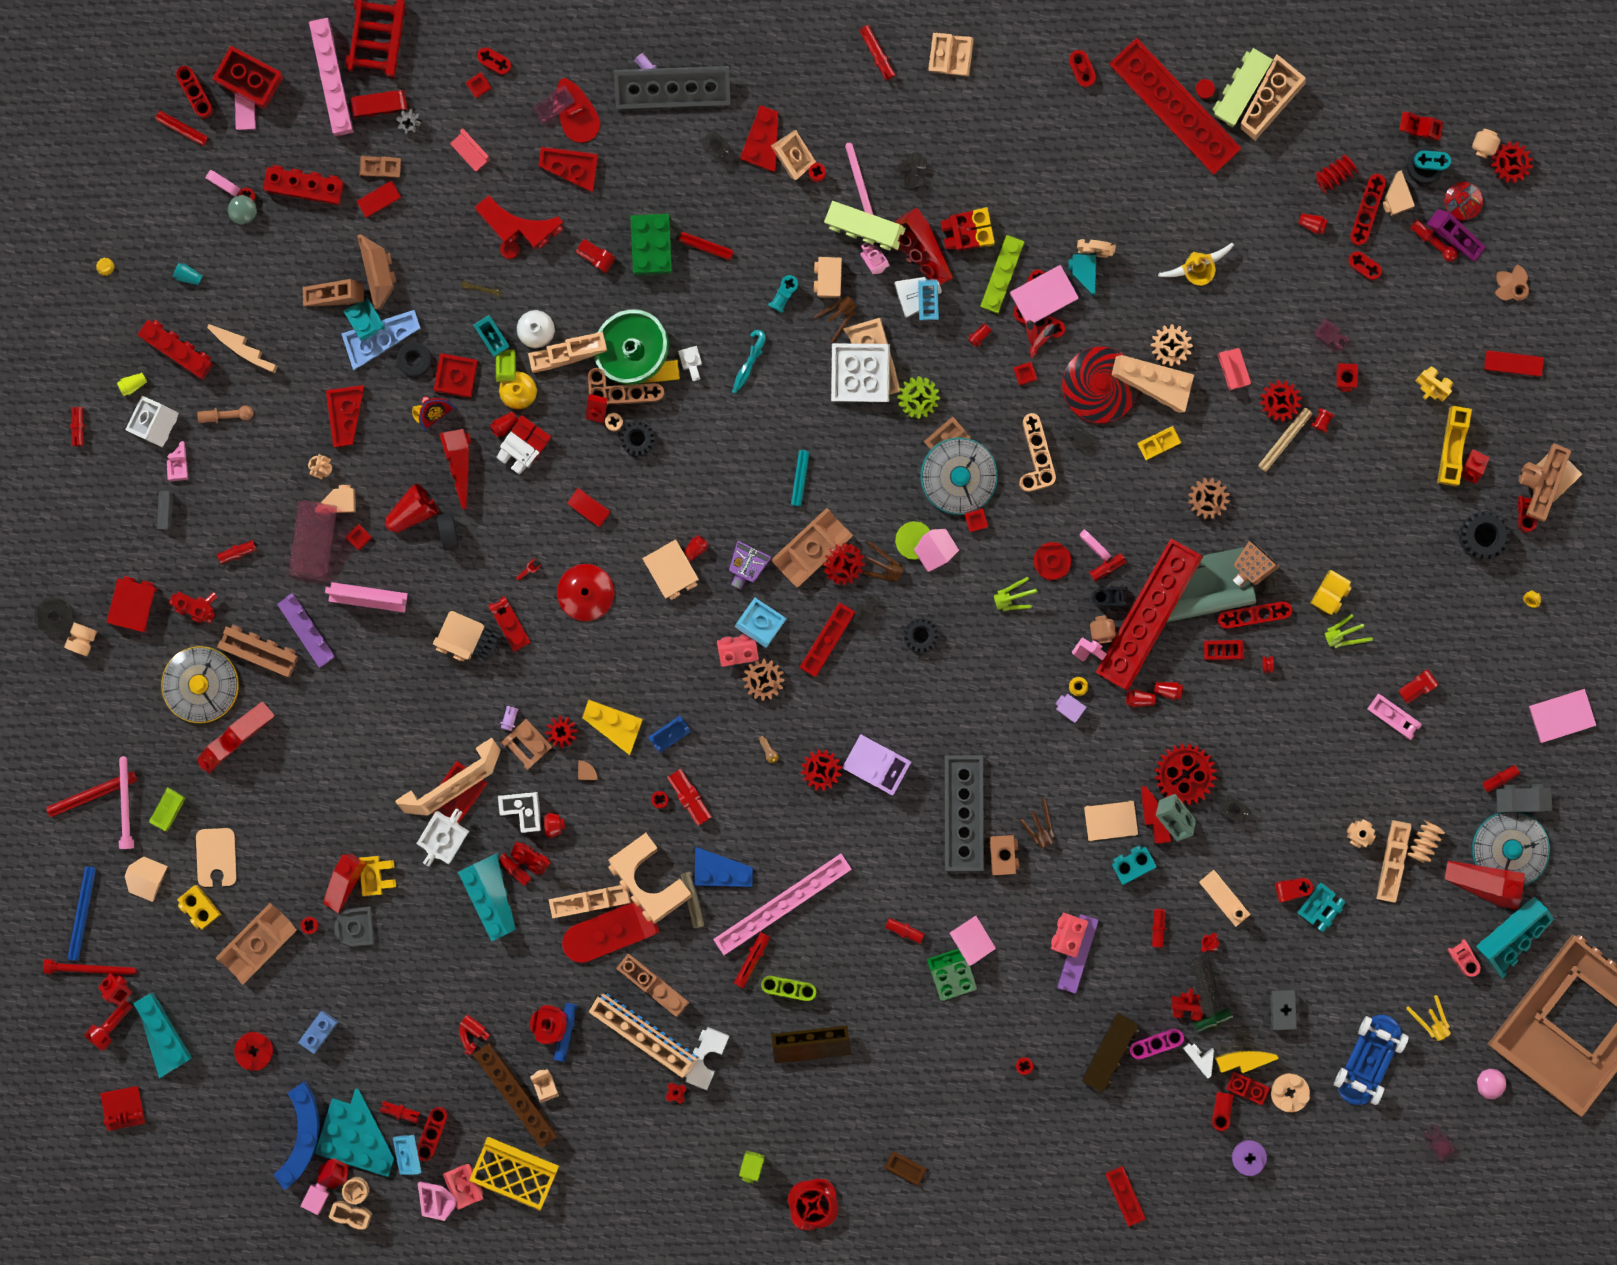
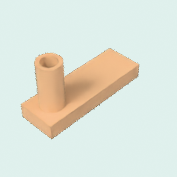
M1215 870L1199 881L1235 927L1250 916V913Z

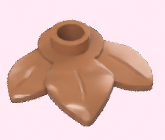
M1520 265L1515 266L1512 274L1505 271L1497 272L1496 279L1500 288L1495 291V294L1500 299L1510 300L1513 298L1514 300L1521 301L1528 296L1529 288L1526 284L1528 276ZM1517 288L1522 289L1523 292L1521 295H1518L1516 293Z

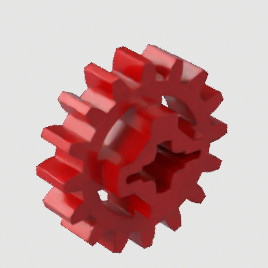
M1509 141L1507 147L1501 144V150L1497 149L1496 151L1497 156L1491 157L1495 161L1491 164V167L1496 168L1493 174L1499 173L1498 179L1500 180L1504 177L1505 183H1508L1510 179L1513 184L1517 182V178L1520 181L1524 180L1523 175L1528 176L1530 174L1527 169L1533 168L1529 164V162L1533 161V158H1528L1531 152L1524 151L1525 145L1521 148L1518 147L1519 142L1512 146L1511 141ZM1513 150V151H1516V152H1515V153H1512V154H1509L1508 152H1505V151ZM1521 156L1523 157L1524 165L1521 163ZM1514 159V160H1515V162H1514L1515 165L1510 166V165H1509V163H1510L1509 160ZM1500 160L1503 162V169L1500 167ZM1510 171H1515L1518 174L1510 175L1508 173Z
M1277 380L1276 385L1272 382L1269 383L1270 389L1267 387L1263 389L1266 394L1260 395L1264 401H1261L1259 404L1265 406L1262 412H1268L1267 418L1274 416V421L1280 418L1281 422H1284L1285 417L1289 420L1292 419L1291 413L1294 415L1298 413L1295 408L1301 407L1297 401H1300L1302 397H1297L1296 394L1299 393V390H1293L1294 384L1289 387L1287 386L1288 381L1281 384L1280 380ZM1279 388L1285 389L1284 392L1277 393L1274 390ZM1290 394L1293 398V405L1289 401ZM1268 397L1272 400L1271 408L1268 404ZM1283 397V398H1284L1283 402L1285 403V405H1284V404L1278 405V404H1277V402H1278V399H1277V398ZM1279 409L1287 411L1283 414L1276 413Z
M843 543L842 547L836 544V550L829 549L830 556L825 555L828 561L823 563L827 567L824 572L829 574L828 578L836 584L846 585V581L852 584L853 578L859 579L857 574L863 573V570L860 568L865 566V563L861 561L864 556L852 544L848 546L846 543Z
M818 749L816 755L810 752L811 758L805 757L804 759L807 763L801 764L802 767H805L801 774H806L803 781L809 780L808 786L810 787L814 784L815 790L821 786L822 790L825 791L826 785L832 788V782L838 783L836 776L842 775L838 773L842 766H837L836 764L840 760L833 759L834 753L830 756L827 755L828 750L821 754L820 749ZM818 757H825L830 761L823 763L820 762ZM812 761L814 763V769L812 772L808 773V767ZM816 762H818L819 765H821L822 767L826 766L827 769L825 770V775L827 778H825L821 773H816V771L818 770V765L816 764ZM834 767V775L830 779L828 776L829 769ZM815 777L822 778L825 783H817L812 779Z

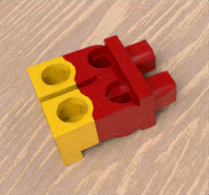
M988 207L950 215L949 219L940 222L942 232L953 230L954 237L944 239L946 250L956 249L957 251L994 246Z

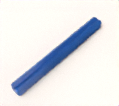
M90 866L85 867L68 959L72 961L79 960L96 868Z

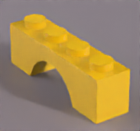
M1457 406L1449 408L1437 480L1438 484L1458 486L1460 484L1462 453L1465 437L1469 429L1472 409Z

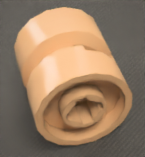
M74 622L70 631L72 636L67 638L64 648L88 656L91 649L89 643L94 641L97 631Z
M361 1177L351 1178L342 1188L343 1198L350 1204L361 1203L370 1192L368 1182Z

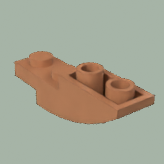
M627 954L616 968L676 1017L690 1003L630 954Z

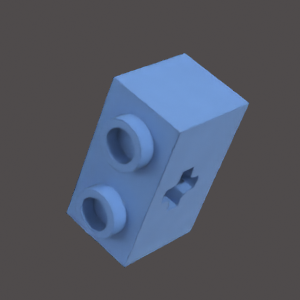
M324 1010L321 1011L298 1043L315 1054L339 1021Z

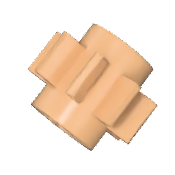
M320 454L318 457H312L308 464L309 469H311L310 475L320 479L327 477L332 471V465L329 464L331 459Z

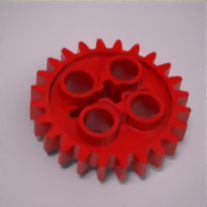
M1181 743L1180 749L1173 745L1172 752L1166 749L1167 756L1161 754L1160 757L1163 761L1156 762L1160 768L1154 769L1155 772L1159 773L1154 779L1160 780L1156 787H1163L1160 794L1166 792V797L1176 794L1182 803L1186 800L1188 805L1191 804L1192 799L1195 803H1198L1197 797L1204 800L1203 793L1210 794L1211 792L1207 788L1214 787L1210 783L1211 780L1217 779L1212 776V773L1217 770L1211 769L1215 762H1208L1211 755L1204 756L1205 749L1198 752V745L1191 749V743H1188L1187 748H1184L1183 743ZM1186 755L1192 758L1190 766H1185L1182 763V759ZM1195 764H1199V767L1188 774V779L1182 778L1175 785L1171 784L1183 774L1182 770L1188 771ZM1169 767H1174L1177 770L1174 778H1170L1167 775ZM1196 771H1201L1204 774V778L1200 782L1194 779ZM1182 782L1188 785L1186 793H1181L1178 789L1179 784Z

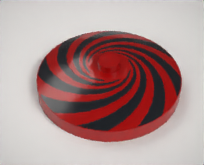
M1108 347L1089 348L1077 354L1066 367L1062 379L1063 396L1068 407L1081 419L1092 423H1108L1124 416L1133 406L1138 395V389L1112 376L1116 356H1125L1121 352Z

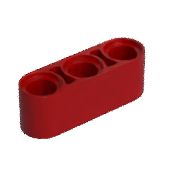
M179 67L176 71V77L195 113L202 119L210 118L213 114V106L197 76L190 67ZM186 71L190 72L189 79L182 80V74ZM198 88L199 94L192 97L190 95L191 90ZM202 105H208L206 113L199 112Z
M404 90L350 98L353 118H359V116L363 115L365 117L376 116L378 113H397V110L407 111Z
M436 1107L429 1114L417 1146L418 1158L421 1161L430 1160L436 1151L448 1119V1112L444 1107ZM441 1111L444 1114L443 1120H436L434 1112ZM428 1129L436 1130L437 1137L435 1139L428 1137ZM422 1147L429 1148V1157L421 1155L420 1150Z

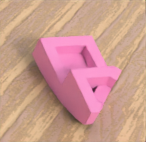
M184 441L180 442L177 449L167 456L169 482L188 480Z

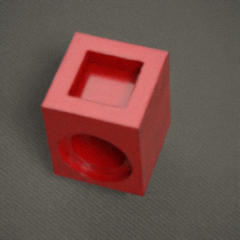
M1338 363L1336 367V388H1340L1341 392H1352V389L1357 387L1358 364ZM1343 373H1348L1351 376L1350 383H1345L1342 380Z

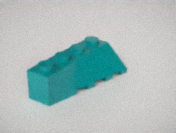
M498 853L458 872L491 942L516 930L511 907L508 905L507 890L504 888L503 872L499 866L498 860L500 859Z
M1533 897L1476 947L1503 979L1507 975L1505 971L1510 965L1515 966L1518 962L1516 958L1522 951L1527 952L1531 947L1530 945L1534 937L1539 938L1554 918L1549 910L1538 899Z
M150 993L133 1003L141 1016L159 1078L193 1059L154 993Z

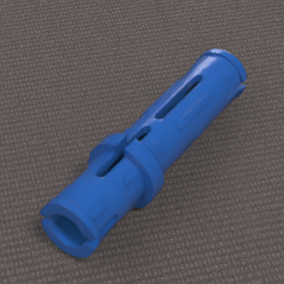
M565 1003L564 1012L567 1016L566 1030L562 1041L557 1042L554 1060L566 1062L573 1026H575L576 1004Z

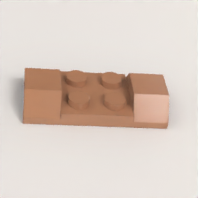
M826 508L771 561L798 588L828 560L825 558V555L830 556L829 549L836 550V544L842 547V544L846 543L853 535Z
M269 903L216 959L225 965L237 977L239 982L244 985L297 931V928L278 908Z

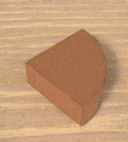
M579 760L578 780H598L595 769L589 763Z

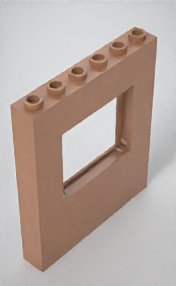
M1571 935L1487 1045L1574 1113L1582 1117L1617 1072V1023L1594 1053L1591 1054L1545 1017L1577 976L1617 1006V964L1611 959L1605 960L1601 956L1603 953L1597 948L1593 947L1591 949L1587 946L1586 943L1588 941L1580 935L1577 937Z

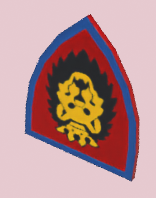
M424 396L421 399L423 405L419 413V423L426 431L453 411L455 407L446 399H429L428 396Z

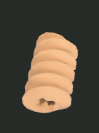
M1425 820L1424 822L1427 825L1420 826L1424 832H1417L1421 839H1414L1417 846L1410 847L1414 853H1407L1408 856L1422 863L1425 861L1431 862L1428 854H1435L1431 847L1438 848L1434 841H1441L1442 839L1438 834L1445 833L1438 826Z

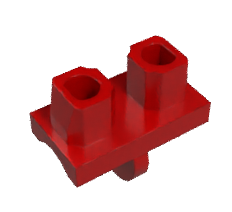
M1189 988L1188 993L1181 992L1180 997L1172 996L1171 998L1173 1017L1183 1018L1184 1010L1191 1011V1019L1200 1021L1203 1013L1207 1011L1206 1000H1200V995L1193 994V988Z

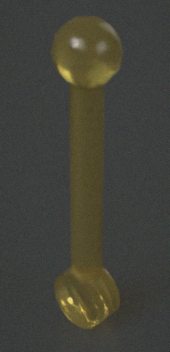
M467 281L461 283L464 289L472 288L493 293L494 296L500 295L499 289L484 288L469 284Z

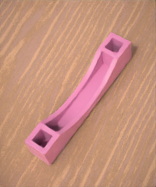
M328 18L310 21L309 25L332 132L335 137L354 133L341 80L330 21Z

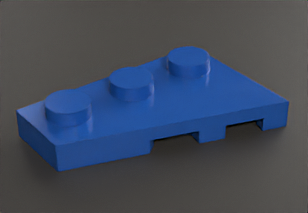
M698 847L695 848V885L752 887L753 867Z

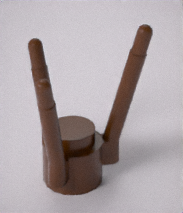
M848 296L844 299L841 298L813 317L817 319L836 307L838 311L828 319V322H831L840 314L843 316L847 315L830 341L831 344L836 341L850 318L856 314L854 310L857 308V305Z
M868 541L867 544L890 563L887 566L867 557L868 561L885 569L884 574L887 575L864 571L863 574L885 579L889 582H892V580L898 581L904 568L899 566V562L893 560L880 548Z
M1045 798L1042 799L1048 831L1042 828L1035 811L1031 813L1039 830L1036 835L1026 822L1020 819V822L1033 838L1035 844H1039L1040 848L1054 843L1052 837L1055 836Z

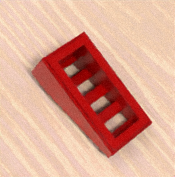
M1244 640L1204 641V660L1244 659ZM1210 644H1214V656H1211ZM1218 644H1222V656H1218ZM1226 644H1230V656H1226ZM1234 644H1238V655H1234Z

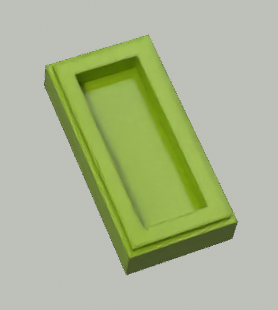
M504 350L496 355V382L516 381L515 350Z

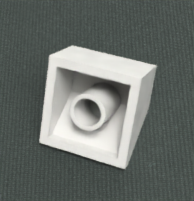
M141 396L126 431L163 447L173 425L176 423L179 413Z

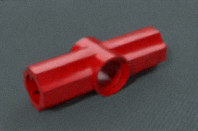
M681 769L667 777L678 794V799L684 808L689 811L698 826L711 818L710 813L701 801L702 798L697 793L695 787L690 784Z

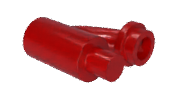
M468 1014L460 1023L459 1034L466 1049L465 1054L471 1055L477 1046L474 1045V1042L470 1044L467 1032H470L476 1038L481 1037L485 1041L490 1034L485 1031L486 1027Z

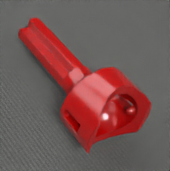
M125 1001L121 1007L118 1006L102 1024L101 1028L93 1024L87 1030L84 1037L101 1051L105 1050L112 1042L108 1034L133 1008L132 1005Z

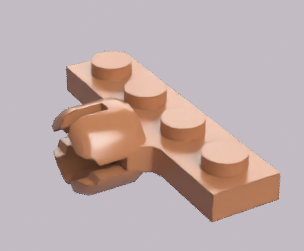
M1553 443L1543 467L1530 462L1523 466L1521 470L1523 474L1519 475V482L1534 490L1526 515L1543 522L1546 521L1571 450Z

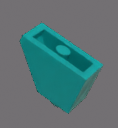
M1073 254L1072 259L1068 260V271H1072V277L1090 295H1094L1096 255Z

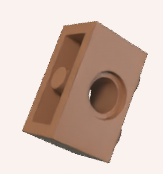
M1014 835L991 836L992 875L1016 874V870H1019V858H1015V851L1018 850L1017 839H1014ZM1004 849L1010 852V858L1006 861L1001 860L999 857L1000 852Z

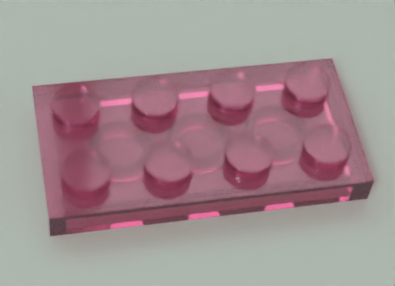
M306 500L298 501L288 575L327 581L337 506Z

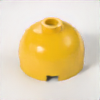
M516 371V381H501L499 385L500 399L511 409H525L533 404L536 398V383L531 376L524 372Z

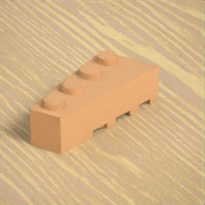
M1277 54L1241 122V129L1255 141L1306 83V78Z
M1123 355L1116 356L1112 376L1153 397L1158 402L1169 406L1178 413L1185 412L1194 377L1193 374Z

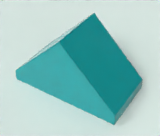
M490 315L473 325L493 357L510 347Z

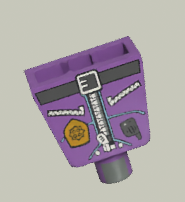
M738 541L729 568V572L736 574L731 585L741 590L746 580L754 583L771 557Z

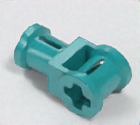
M787 275L782 279L780 288L773 301L768 303V306L780 313L784 312L783 308L798 287V281L794 276ZM790 279L793 280L794 288L786 289L784 282Z

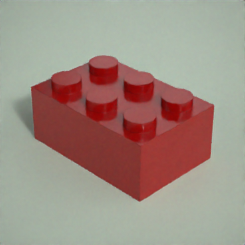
M230 46L212 79L221 87L266 110L284 76L280 71Z

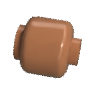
M1107 615L1095 617L1096 621L1090 623L1092 640L1097 641L1099 644L1112 642V639L1116 637L1114 621L1107 619Z

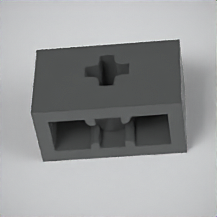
M1270 990L1272 1030L1297 1029L1296 1025L1300 1024L1299 1013H1296V1005H1299L1298 994H1295V990ZM1284 1004H1286V1007L1290 1008V1011H1287L1286 1015H1284V1013L1280 1011L1281 1008H1284Z

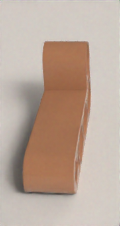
M593 368L588 374L589 394L594 395L598 391L602 392L604 397L608 399L607 405L659 402L664 398L663 387L656 383L607 386L606 376L601 372L602 369ZM594 373L602 374L603 377L600 382L592 380ZM644 388H647V392H653L654 388H657L658 391H661V394H658L656 398H654L653 394H647L648 399H645ZM620 390L623 393L620 400L612 398L614 391ZM633 390H641L642 396L639 399L632 398L631 393Z

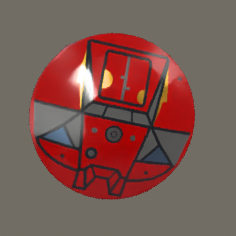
M1459 182L1448 189L1444 203L1447 211L1456 219L1468 220L1480 212L1483 205V197L1475 185L1468 182Z

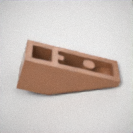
M352 279L303 287V306L349 305L364 302L363 283Z

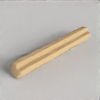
M1304 408L1260 462L1258 465L1260 469L1266 472L1312 416L1310 410Z

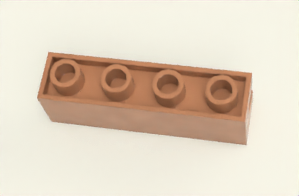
M232 625L231 628L225 627L224 636L219 641L217 648L284 676H291L299 657L295 655V650L285 647L284 650L277 647L278 643L271 640L263 642L259 640L261 636L252 632L249 635L242 633L243 629Z

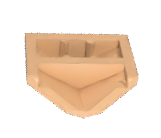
M146 857L137 860L129 865L125 874L128 891L153 902L168 866Z

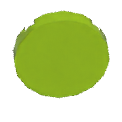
M913 521L904 524L896 534L895 543L897 550L907 559H919L914 549L917 547L922 536L928 533L930 529L921 522Z

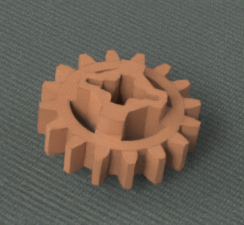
M1203 478L1202 484L1197 481V487L1192 486L1190 488L1193 493L1188 494L1192 498V500L1188 501V504H1193L1194 506L1191 508V511H1198L1197 517L1203 514V519H1206L1208 515H1210L1211 519H1214L1215 513L1221 516L1220 510L1226 511L1227 508L1224 504H1229V501L1225 497L1229 496V493H1224L1227 487H1220V480L1214 483V478H1211L1209 482H1207L1206 478ZM1205 486H1212L1216 490H1208ZM1199 491L1201 494L1200 501L1196 502V494ZM1205 494L1213 496L1211 499L1212 503L1204 501L1206 498ZM1221 495V503L1218 506L1217 497ZM1201 507H1210L1212 511L1202 510Z
M763 659L761 664L755 661V666L749 664L751 670H745L744 672L748 677L743 678V681L748 683L744 688H750L748 694L755 693L754 699L761 696L762 701H764L765 696H768L771 700V694L778 695L776 690L783 689L779 684L784 682V679L780 678L783 671H777L779 665L773 667V661L771 660L769 664H766L765 659ZM765 667L763 672H754L757 668ZM772 670L776 674L777 681L771 679L770 673ZM768 671L767 679L769 680V682L764 683L761 686V688H759L761 682L758 679L759 676L763 677L764 674H766V672ZM751 678L756 680V689L751 685ZM768 686L773 688L769 692L762 693L763 689Z

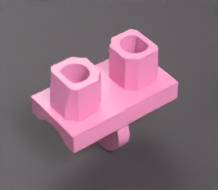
M867 242L861 245L863 252L860 255L872 274H880L886 267L890 266L877 245L874 246V244L872 245Z

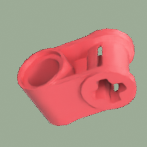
M1464 939L1454 948L1447 949L1464 975L1473 977L1480 972V964ZM1470 962L1475 965V971L1471 974L1466 971V965Z

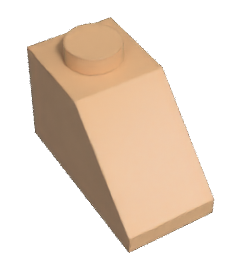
M1402 170L1395 174L1384 198L1385 202H1383L1386 213L1389 212L1391 216L1410 210L1415 206Z
M339 485V489H333L315 508V512L356 513L355 489L350 488V485Z

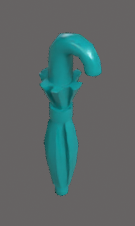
M755 330L750 334L753 338L758 335L759 339L754 347L751 346L750 356L738 372L732 390L735 394L750 376L756 358L763 353L761 349L766 341V335L762 330Z

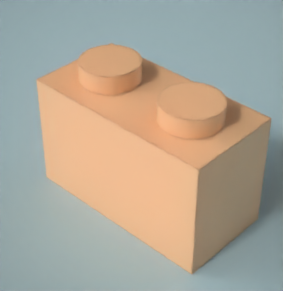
M819 257L818 262H815L814 273L818 274V281H814V292L817 293V297L840 298L842 258Z

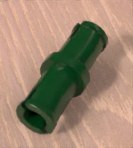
M1228 1007L1218 1013H1210L1208 1017L1193 1023L1199 1034L1209 1028H1217L1219 1024L1234 1018Z

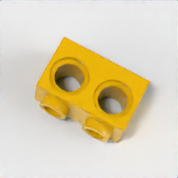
M194 885L177 899L180 903L178 907L184 914L188 913L192 919L190 921L195 928L202 930L222 915L198 885ZM191 895L197 900L194 906H190L187 902L188 897ZM202 910L208 912L209 917L206 921L200 919L199 915Z

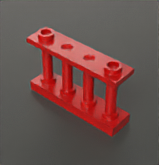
M364 0L354 1L356 17L350 55L346 56L345 62L349 72H354V66L382 69L383 72H386L387 77L395 78L406 7L404 0H396V4H393V6L364 2ZM364 9L391 13L394 16V21L390 25L361 21L362 12ZM360 28L389 32L391 34V41L381 43L360 40ZM357 47L386 51V53H389L388 61L380 62L356 58Z

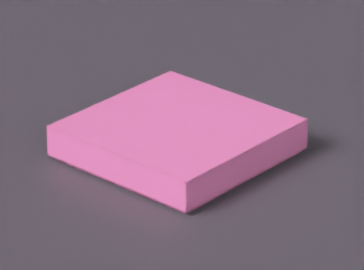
M974 916L950 932L969 966L996 949L977 916Z

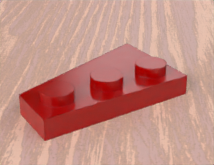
M760 105L740 156L741 160L772 172L776 170V154L771 145L777 142V111Z
M541 147L538 165L540 168L593 193L598 154Z
M364 385L326 390L334 448L354 444Z

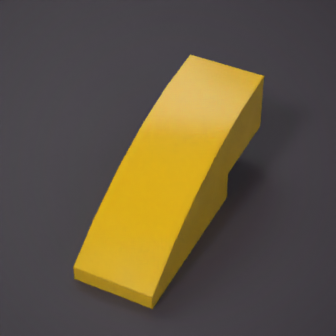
M1237 1051L1215 1057L1221 1073L1238 1066L1240 1071L1244 1073L1278 1059L1276 1054L1261 1051Z

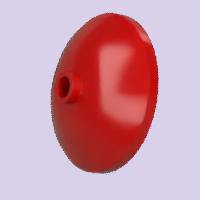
M580 564L567 570L561 577L557 587V598L562 610L571 618L579 621H593L602 617L610 609L614 600L615 592L611 578L603 569L591 564ZM584 588L588 589L589 591L588 595L586 596L582 595L581 591Z

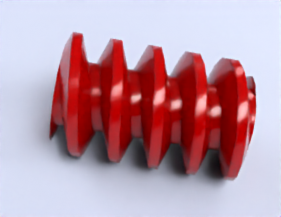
M1342 155L1341 160H1335V165L1330 163L1328 168H1322V173L1316 172V182L1326 195L1327 187L1334 190L1333 183L1339 187L1340 179L1346 182V175L1353 178L1352 171L1358 174V170L1349 157Z

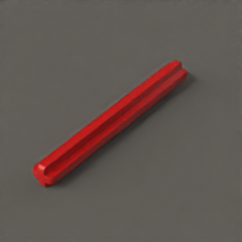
M133 771L128 773V785L137 781ZM120 776L46 808L50 817L56 816L120 789Z

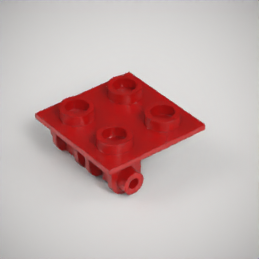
M516 842L510 854L512 859L516 863H523L528 866L531 872L543 876L550 864L548 858L541 853L537 855L539 852L534 853L533 848L529 850L530 847L523 842Z
M138 1086L100 1093L105 1117L103 1123L107 1127V1131L145 1124Z

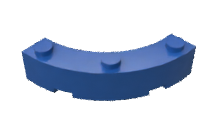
M306 1081L288 1092L297 1114L298 1133L289 1159L273 1174L284 1190L304 1173L314 1156L319 1139L320 1118L313 1092Z

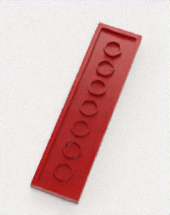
M1138 38L1131 42L1109 63V66L1212 175L1218 172L1242 149Z
M1173 539L1169 540L1109 647L1107 655L1096 670L1097 674L1123 689L1129 690L1203 558L1202 555Z

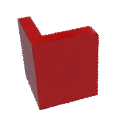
M335 1158L319 1166L317 1183L330 1189L346 1183L349 1165Z

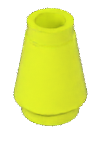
M143 373L120 379L121 381L117 382V385L123 396H130L147 381Z

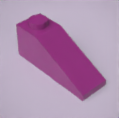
M1438 209L1427 223L1436 234L1473 262L1476 261L1486 247L1449 212Z

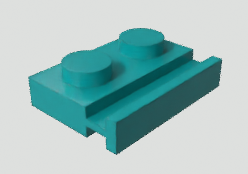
M368 298L365 299L366 301L357 303L344 310L345 316L361 342L376 335L381 329L385 330L384 324Z

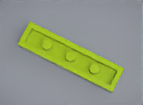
M1006 235L982 300L981 308L995 313L999 312L1024 241Z

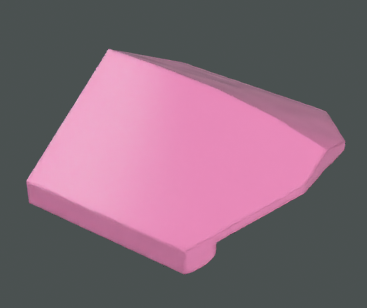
M934 529L922 536L914 551L927 572L947 563L959 549L946 529Z
M424 1182L418 1183L422 1216L445 1221L456 1207L455 1196L442 1186Z

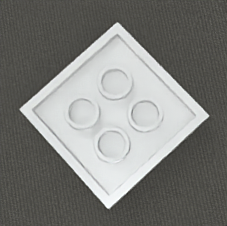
M832 343L831 401L889 402L890 344Z

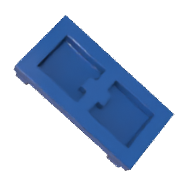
M678 716L648 738L657 751L661 753L689 734L691 730L682 717Z

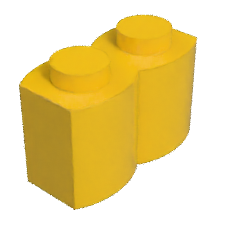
M1329 570L1310 604L1329 615H1332L1333 612L1337 613L1342 605L1340 603L1343 596L1346 597L1352 588L1349 586L1351 581Z

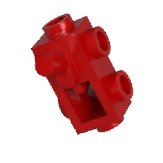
M178 591L177 594L172 595L169 604L176 607L174 611L184 616L186 613L192 615L191 619L200 624L203 621L211 624L215 617V613H213L215 609L210 605L218 596L212 592L206 599L199 596L196 600Z

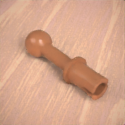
M247 405L242 406L239 410L217 412V409L214 408V410L197 412L198 423H218V419L239 417L244 421H248L254 414L253 409Z

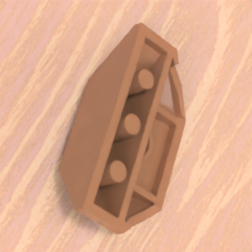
M357 235L374 309L377 312L382 309L394 289L393 283H396L394 271L391 272L389 264H392L390 253H386L385 249L363 235Z

